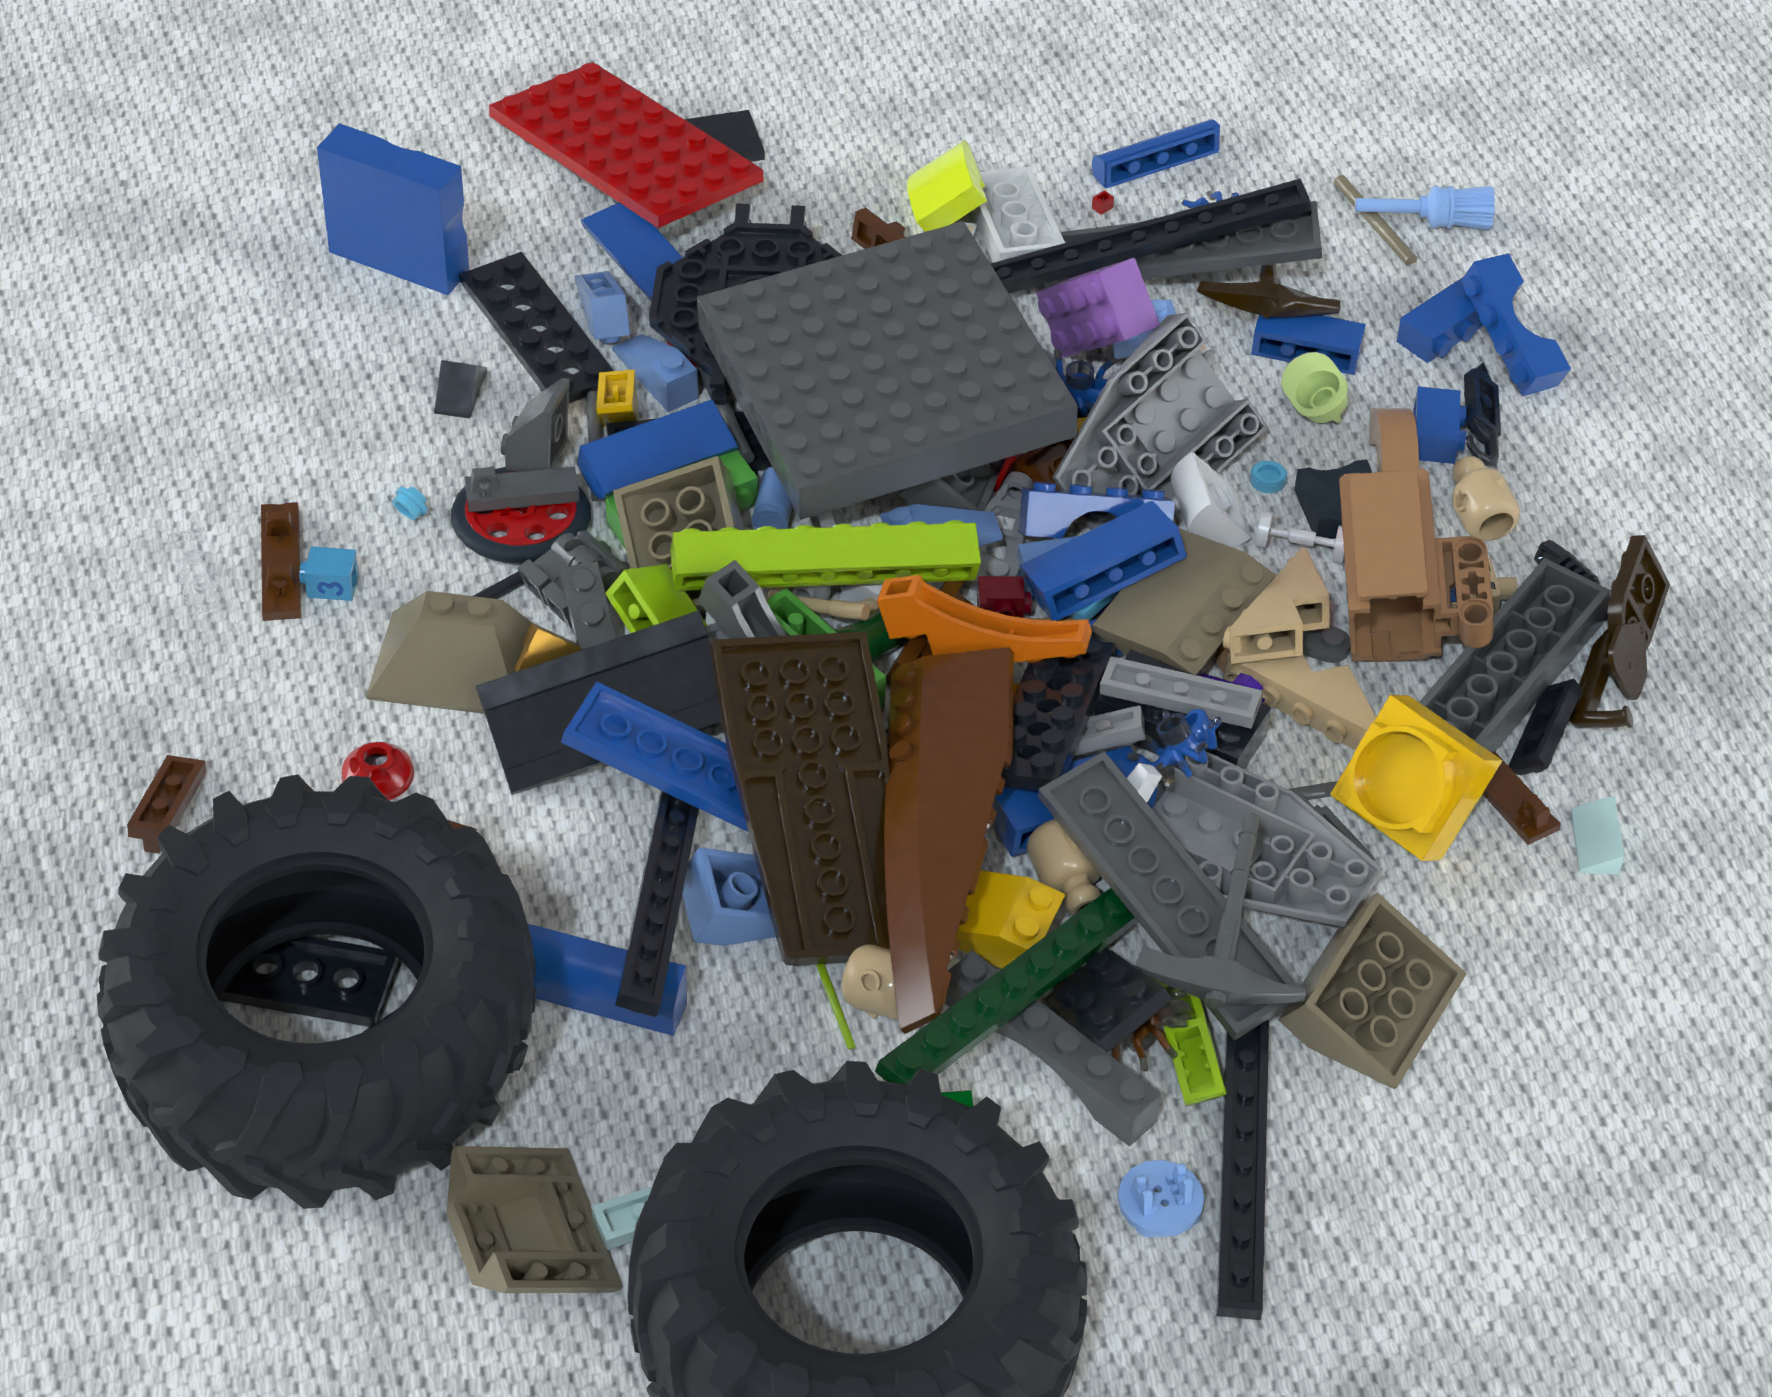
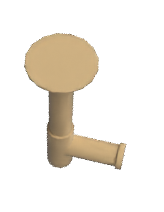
M770 587L767 599L786 587ZM795 595L813 612L829 614L834 617L866 621L869 615L878 610V603L874 598L850 602Z

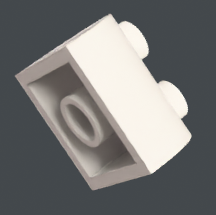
M1191 452L1182 458L1171 474V484L1175 493V497L1171 499L1175 501L1174 513L1180 519H1184V523L1178 528L1229 547L1239 546L1249 540L1251 536L1232 485L1195 453Z

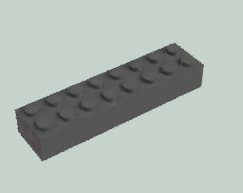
M1544 558L1493 616V639L1491 642L1480 648L1467 646L1419 703L1493 753L1533 707L1547 686L1554 682L1604 622L1611 590Z

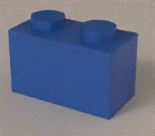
M1417 387L1413 414L1417 428L1420 461L1455 464L1457 452H1464L1466 431L1460 430V427L1465 425L1466 406L1460 405V390Z

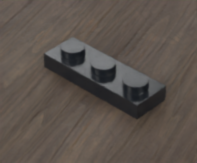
M1574 678L1547 686L1537 700L1508 765L1515 774L1521 776L1532 772L1539 773L1547 769L1551 764L1552 757L1559 741L1564 735L1566 725L1575 710V705L1582 691V688Z

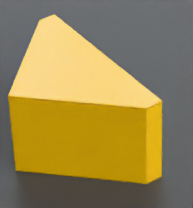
M635 369L599 372L596 411L603 427H606V423L639 420Z

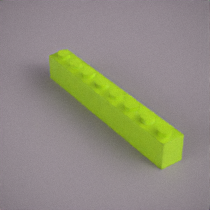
M951 520L944 524H927L922 521H915L907 525H889L879 522L870 526L852 527L850 524H837L824 528L800 525L792 529H777L773 526H763L756 530H739L734 527H726L718 531H700L699 529L689 528L681 532H673L670 548L674 591L702 590L708 577L733 560H736L761 588L883 584L885 579L921 575L924 582L973 581L976 579L981 565L976 523H964L960 520Z

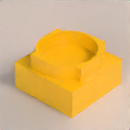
M1390 695L1374 722L1371 723L1330 795L1421 861H1436L1444 857L1503 760L1411 696Z

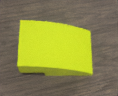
M966 140L910 175L907 181L909 200L915 220L925 232L951 225L987 201L982 189L985 187V184Z

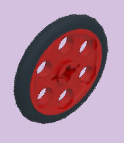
M505 467L495 469L496 474L515 472L505 470ZM464 486L457 494L452 505L451 523L456 535L465 546L480 556L506 563H524L528 559L534 562L549 551L553 543L560 536L566 533H573L576 536L578 531L587 530L591 520V506L586 494L579 487L580 502L540 506L531 505L530 507L519 508L506 507V509L493 510L489 514L482 515L468 511ZM554 513L567 515L562 519H552L549 517ZM494 531H504L507 533L502 537L489 535ZM532 533H540L544 535V537L541 539L533 540L527 538V535Z

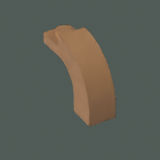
M1407 408L1370 409L1369 444L1376 447L1378 472L1419 468L1418 436L1412 410Z

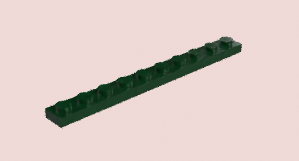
M1111 888L881 1058L878 1061L875 1072L886 1082L906 1084L920 1068L937 1075L1087 962L1091 956L1100 952L1138 923V921Z

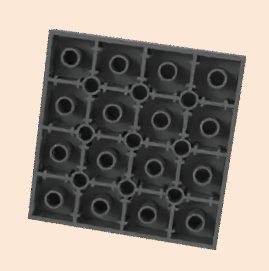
M964 221L697 297L699 329L800 520L1077 437V403Z

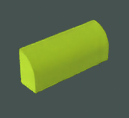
M668 564L624 569L605 593L630 633L698 611L685 590L674 591L672 571ZM702 618L704 627L708 626V625L706 624V622L704 621V619Z

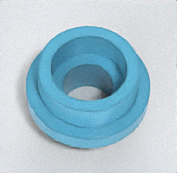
M399 487L395 491L396 497L392 500V503L400 513L412 520H416L419 515L424 516L427 513L428 509L425 505L427 500L419 490L414 487H409L408 489Z

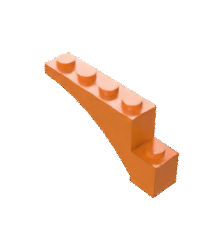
M921 575L885 579L877 598L889 638L905 637L911 639L926 634L933 655L1009 647L1014 652V663L1023 661L1033 663L1055 657L1073 658L1080 654H1086L1092 634L1088 619L1068 621L1033 620L992 612L960 601L923 581Z

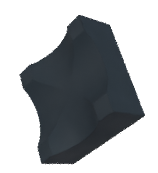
M1367 459L1357 460L1349 465L1331 470H1317L1310 467L1297 469L1294 491L1311 531L1317 532L1316 536L1329 539L1336 538L1339 525L1342 526L1339 479L1344 474L1372 473Z

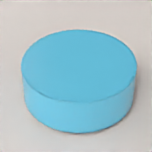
M1261 461L1256 463L1251 469L1250 483L1260 492L1276 493L1281 491L1286 485L1287 471L1277 462Z

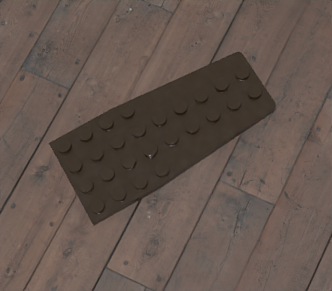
M866 631L712 640L710 651L727 752L782 961L789 966L847 962L854 950L863 945L869 944L890 949L884 848L885 794L890 773L886 733Z

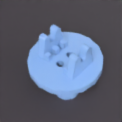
M1165 1160L1145 1161L1131 1168L1121 1180L1117 1197L1120 1212L1127 1222L1136 1228L1140 1235L1148 1238L1155 1236H1177L1191 1229L1200 1221L1205 1199L1201 1183L1191 1171L1186 1169L1184 1163L1178 1164Z

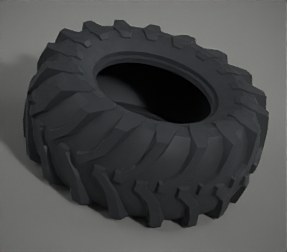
M299 774L281 777L272 796L265 799L242 804L230 791L213 798V818L187 833L168 825L157 836L162 854L145 874L140 876L125 873L118 889V895L126 904L118 918L115 929L103 931L98 953L99 960L107 963L101 966L99 976L100 992L97 993L98 1016L101 1022H103L101 1036L112 1073L129 1109L143 1127L149 1128L155 1139L174 1163L188 1172L205 1167L232 1196L252 1200L266 1188L271 1187L280 1189L302 1209L322 1208L333 1190L359 1187L375 1200L394 1194L396 1175L426 1161H429L442 1171L451 1164L452 1143L476 1121L489 1126L493 1124L501 1109L495 1096L503 1087L508 1074L521 1069L528 1050V1045L522 1042V1040L528 1038L531 1029L532 1013L535 1012L536 988L533 985L534 978L536 977V965L531 935L519 894L508 874H502L484 837L471 826L453 829L432 798L416 792L396 802L389 801L369 777L349 776L334 791H314ZM313 935H339L370 942L398 958L417 979V983L408 998L387 1019L357 1035L323 1043L289 1042L263 1035L238 1021L220 1002L223 992L234 975L251 959L280 943Z
M846 1061L829 1081L814 1084L795 1070L774 1074L752 1104L726 1098L712 1106L692 1143H676L664 1157L648 1200L645 1201L635 1226L629 1262L628 1313L634 1318L631 1319V1335L634 1350L640 1355L641 1367L648 1381L652 1382L647 1386L649 1397H1063L1069 1388L1083 1341L1087 1318V1300L1081 1298V1296L1087 1295L1088 1277L1086 1265L1080 1261L1079 1243L1076 1235L1072 1233L1073 1230L1079 1227L1080 1223L1073 1200L1058 1199L1043 1173L1049 1162L1048 1153L1040 1141L1022 1147L998 1125L1002 1107L986 1096L974 1107L970 1108L941 1095L938 1075L921 1068L906 1084L878 1081L867 1062ZM864 1231L892 1236L923 1250L947 1271L957 1285L963 1299L953 1314L942 1325L922 1339L894 1350L879 1353L853 1354L819 1348L791 1335L768 1316L752 1291L769 1266L795 1246L822 1235L837 1232Z

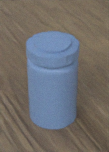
M769 467L763 472L751 523L755 530L763 526L787 529L793 505L773 467Z

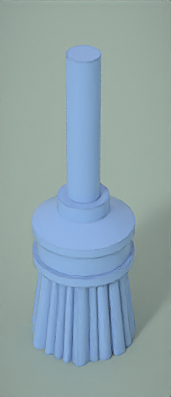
M1433 185L1428 195L1420 196L1419 200L1356 198L1355 212L1418 213L1419 217L1427 218L1431 228H1437V226L1451 228L1452 225L1490 230L1493 226L1495 213V194L1492 186L1454 189L1453 186L1439 187Z

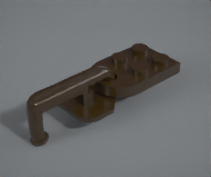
M1646 535L1631 536L1627 549L1621 556V566L1617 578L1611 585L1608 605L1609 628L1596 640L1590 651L1579 683L1582 691L1575 705V710L1569 719L1574 727H1633V717L1628 706L1625 705L1622 709L1613 711H1597L1609 675H1614L1624 696L1628 700H1637L1647 678L1646 650L1651 643L1670 583Z

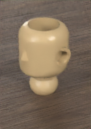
M1465 456L1459 459L1452 468V478L1456 483L1452 494V503L1463 527L1470 536L1478 537L1483 541L1496 540L1506 536L1516 527L1520 517L1519 504L1506 479L1500 471L1486 468L1480 458Z
M1056 819L1043 823L1031 833L1026 849L1040 883L1066 894L1064 905L1069 914L1075 915L1101 895L1100 890L1093 885L1100 877L1099 872Z
M869 944L857 948L850 955L843 972L841 991L844 1000L850 1006L865 1011L874 1019L878 1016L899 1020L890 949Z

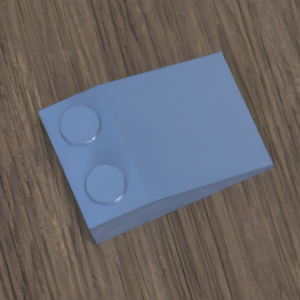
M699 847L688 863L682 894L693 942L726 946L776 937L755 855Z

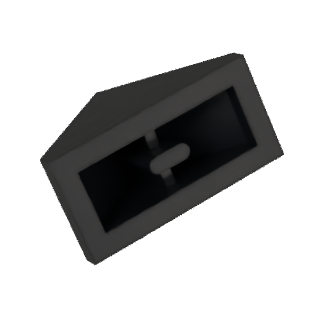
M441 360L434 413L470 419L487 373V367Z

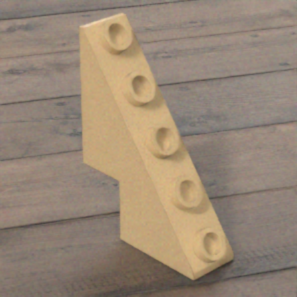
M1302 547L1294 557L1289 559L1287 565L1275 575L1273 580L1252 604L1242 611L1241 616L1232 626L1226 629L1223 637V647L1230 650L1231 664L1303 655V631L1329 628V593L1306 547Z
M1227 654L1225 680L1233 682L1240 673L1252 676L1264 688L1262 690V698L1265 701L1262 704L1271 708L1275 707L1290 715L1298 724L1308 725L1320 731L1334 743H1342L1356 750L1371 723L1376 719L1349 665L1312 672L1304 655L1231 664L1230 654Z

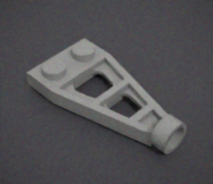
M1022 472L1009 473L1001 490L984 510L986 512H994L995 516L1000 515L1015 519L1012 531L1000 528L1003 540L996 541L1006 545L1005 558L1002 560L980 554L981 565L976 579L964 581L961 587L977 591L978 576H1020L1017 551L1018 544L1024 543V535L1018 532L1022 487L1033 488L1032 479Z

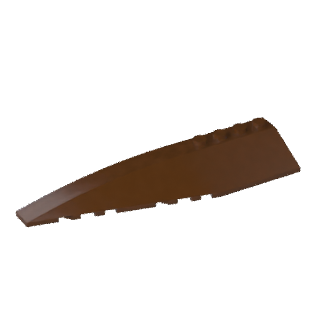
M1009 647L922 656L911 663L902 664L891 673L887 752L890 779L886 785L884 824L885 886L899 1027L904 1034L931 1022L941 1014L952 975L947 970V967L953 957L957 956L960 942L956 939L959 925L965 924L970 909L965 905L968 895L975 893L988 846V840L984 835L990 825L994 824L997 814L992 806L995 796L1002 794L1005 780L1001 776L1004 767L1010 766L1012 760L1014 652Z

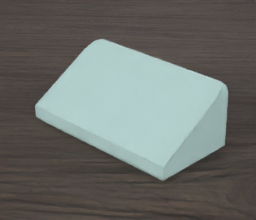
M1606 797L1571 808L1579 873L1619 874L1624 859L1615 797Z

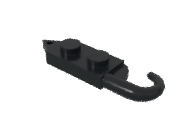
M1484 362L1464 374V398L1466 406L1465 422L1468 428L1484 443L1485 454L1477 447L1472 435L1466 437V443L1472 456L1480 458L1485 466L1491 467L1497 463L1499 458L1498 437L1501 435L1499 386L1492 381Z

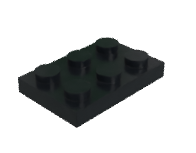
M1106 947L1102 952L1091 956L1087 960L1086 965L1074 975L1058 983L1054 991L1044 1000L1055 1014L1108 1053L1170 1002L1172 998L1165 987Z

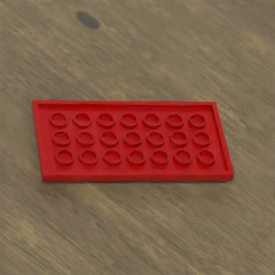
M594 62L586 63L568 73L559 74L555 78L541 84L532 85L529 89L506 96L502 100L489 105V117L657 228H661L764 181V170Z

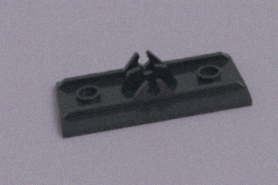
M699 610L477 685L476 689L511 795L605 764L561 743L565 729L596 681L699 731L722 724L710 651L711 644Z

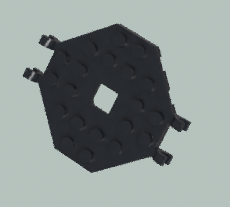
M736 203L734 223L723 229V235L712 241L706 238L686 250L685 257L673 264L667 261L657 267L649 312L650 327L710 376L711 399L716 405L726 404L727 380L699 329L697 297L842 256L828 243L821 244L813 238V232L807 228L805 221L806 206L792 205L790 224L751 223L750 204Z

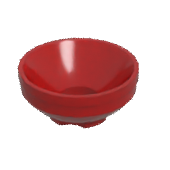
M370 742L363 744L348 754L342 766V782L349 776L369 777L387 800L390 801L408 790L414 778V767L410 756L399 746L388 742ZM372 754H382L387 757L386 762L377 766L369 765L365 762V759Z

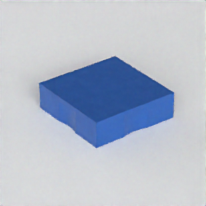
M339 123L317 146L329 252L449 295L460 283L459 274L469 271L467 235L463 226L464 194L461 166L420 151L401 148L383 138Z

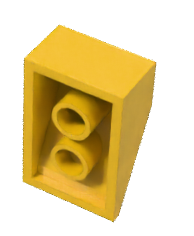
M981 870L975 893L968 895L965 905L970 909L965 924L959 925L956 939L960 942L959 950L967 954L970 951H974L991 965L999 969L1004 968L1048 935L1066 894L1030 877Z

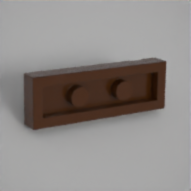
M1495 751L1493 752L1494 755L1503 760ZM1502 761L1482 793L1484 797L1527 845L1559 831L1561 823L1550 813L1549 807H1546L1538 798V795L1534 794L1514 771Z
M172 755L166 756L127 824L128 837L142 839L145 852L158 854L161 852L157 836L168 825L173 827L178 825L203 780L206 772L205 760Z

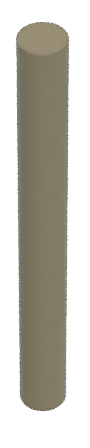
M1339 175L1335 178L1334 185L1355 207V199L1364 197L1344 175ZM1359 212L1406 266L1416 263L1417 256L1377 212Z

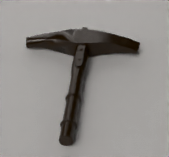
M1276 264L1262 265L1258 282L1222 283L1202 280L1196 290L1210 299L1249 313L1262 315L1265 318H1269V316L1284 318L1339 314L1341 309L1340 300L1316 297L1277 284Z

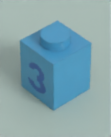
M311 546L308 560L301 562L299 573L300 583L306 585L307 598L352 601L359 575L356 550Z

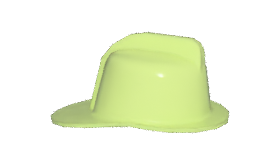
M1312 352L1294 358L1286 366L1282 374L1281 385L1285 395L1295 409L1311 421L1326 423L1333 420L1339 424L1341 422L1340 415L1348 404V385L1344 376L1334 362L1325 354Z

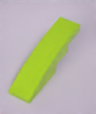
M1152 978L1170 990L1169 995L1172 1000L1162 1007L1160 1011H1170L1165 1016V1019L1169 1022L1164 1023V1031L1168 1042L1172 1046L1170 1052L1185 1105L1188 1106L1226 1095L1201 999Z

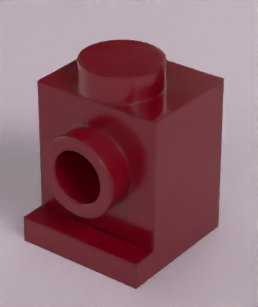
M978 576L977 607L1008 616L1023 618V614H1031V592H1024L1023 576Z

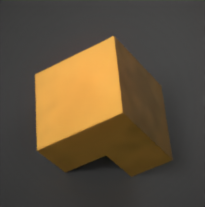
M531 622L521 642L524 648L514 669L518 672L580 651L581 647L575 642Z

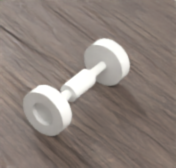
M1262 510L1255 547L1266 549L1269 534L1289 538L1288 542L1312 547L1316 543L1334 547L1331 562L1343 563L1342 526L1339 525L1336 540L1316 536L1317 532L1291 527L1290 531L1271 527L1273 512Z

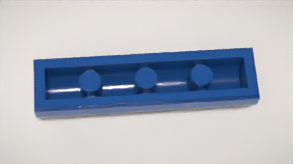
M1209 119L1096 155L1092 159L1093 175L1107 189L1218 153L1220 124L1214 119Z

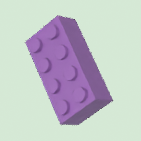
M1135 258L1067 279L1036 292L1039 300V311L1047 320L1051 331L1052 345L1062 358L1125 341L1160 326Z

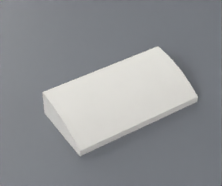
M1030 166L980 172L985 187L982 189L987 201L972 210L971 213L992 263L1065 243Z

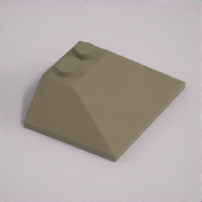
M426 591L392 612L366 699L485 714L476 686L517 672L514 667L524 648L521 642L531 621L501 599Z
M454 1147L451 1152L446 1214L472 1285L501 1293H613L622 1289V1284L609 1251L606 1249L592 1217V1208L568 1148Z

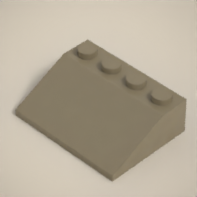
M718 456L613 490L630 569L668 564L672 571L670 548L673 532H681L689 528L699 529L700 531H718L722 528L734 527L744 530L731 472ZM685 590L696 609L699 610L702 618L706 619L707 611L698 602L702 590Z
M1179 528L1187 557L1123 588L1094 622L1091 630L1107 642L1115 643V648L1126 656L1132 649L1198 676L1223 646V637L1226 629L1234 624L1241 616L1242 611L1252 604L1276 574L1246 552Z
M1377 892L1361 903L1346 927L1339 926L1301 984L1306 985L1305 1002H1295L1287 1007L1278 1021L1308 1048L1390 1088L1396 1089L1467 973Z

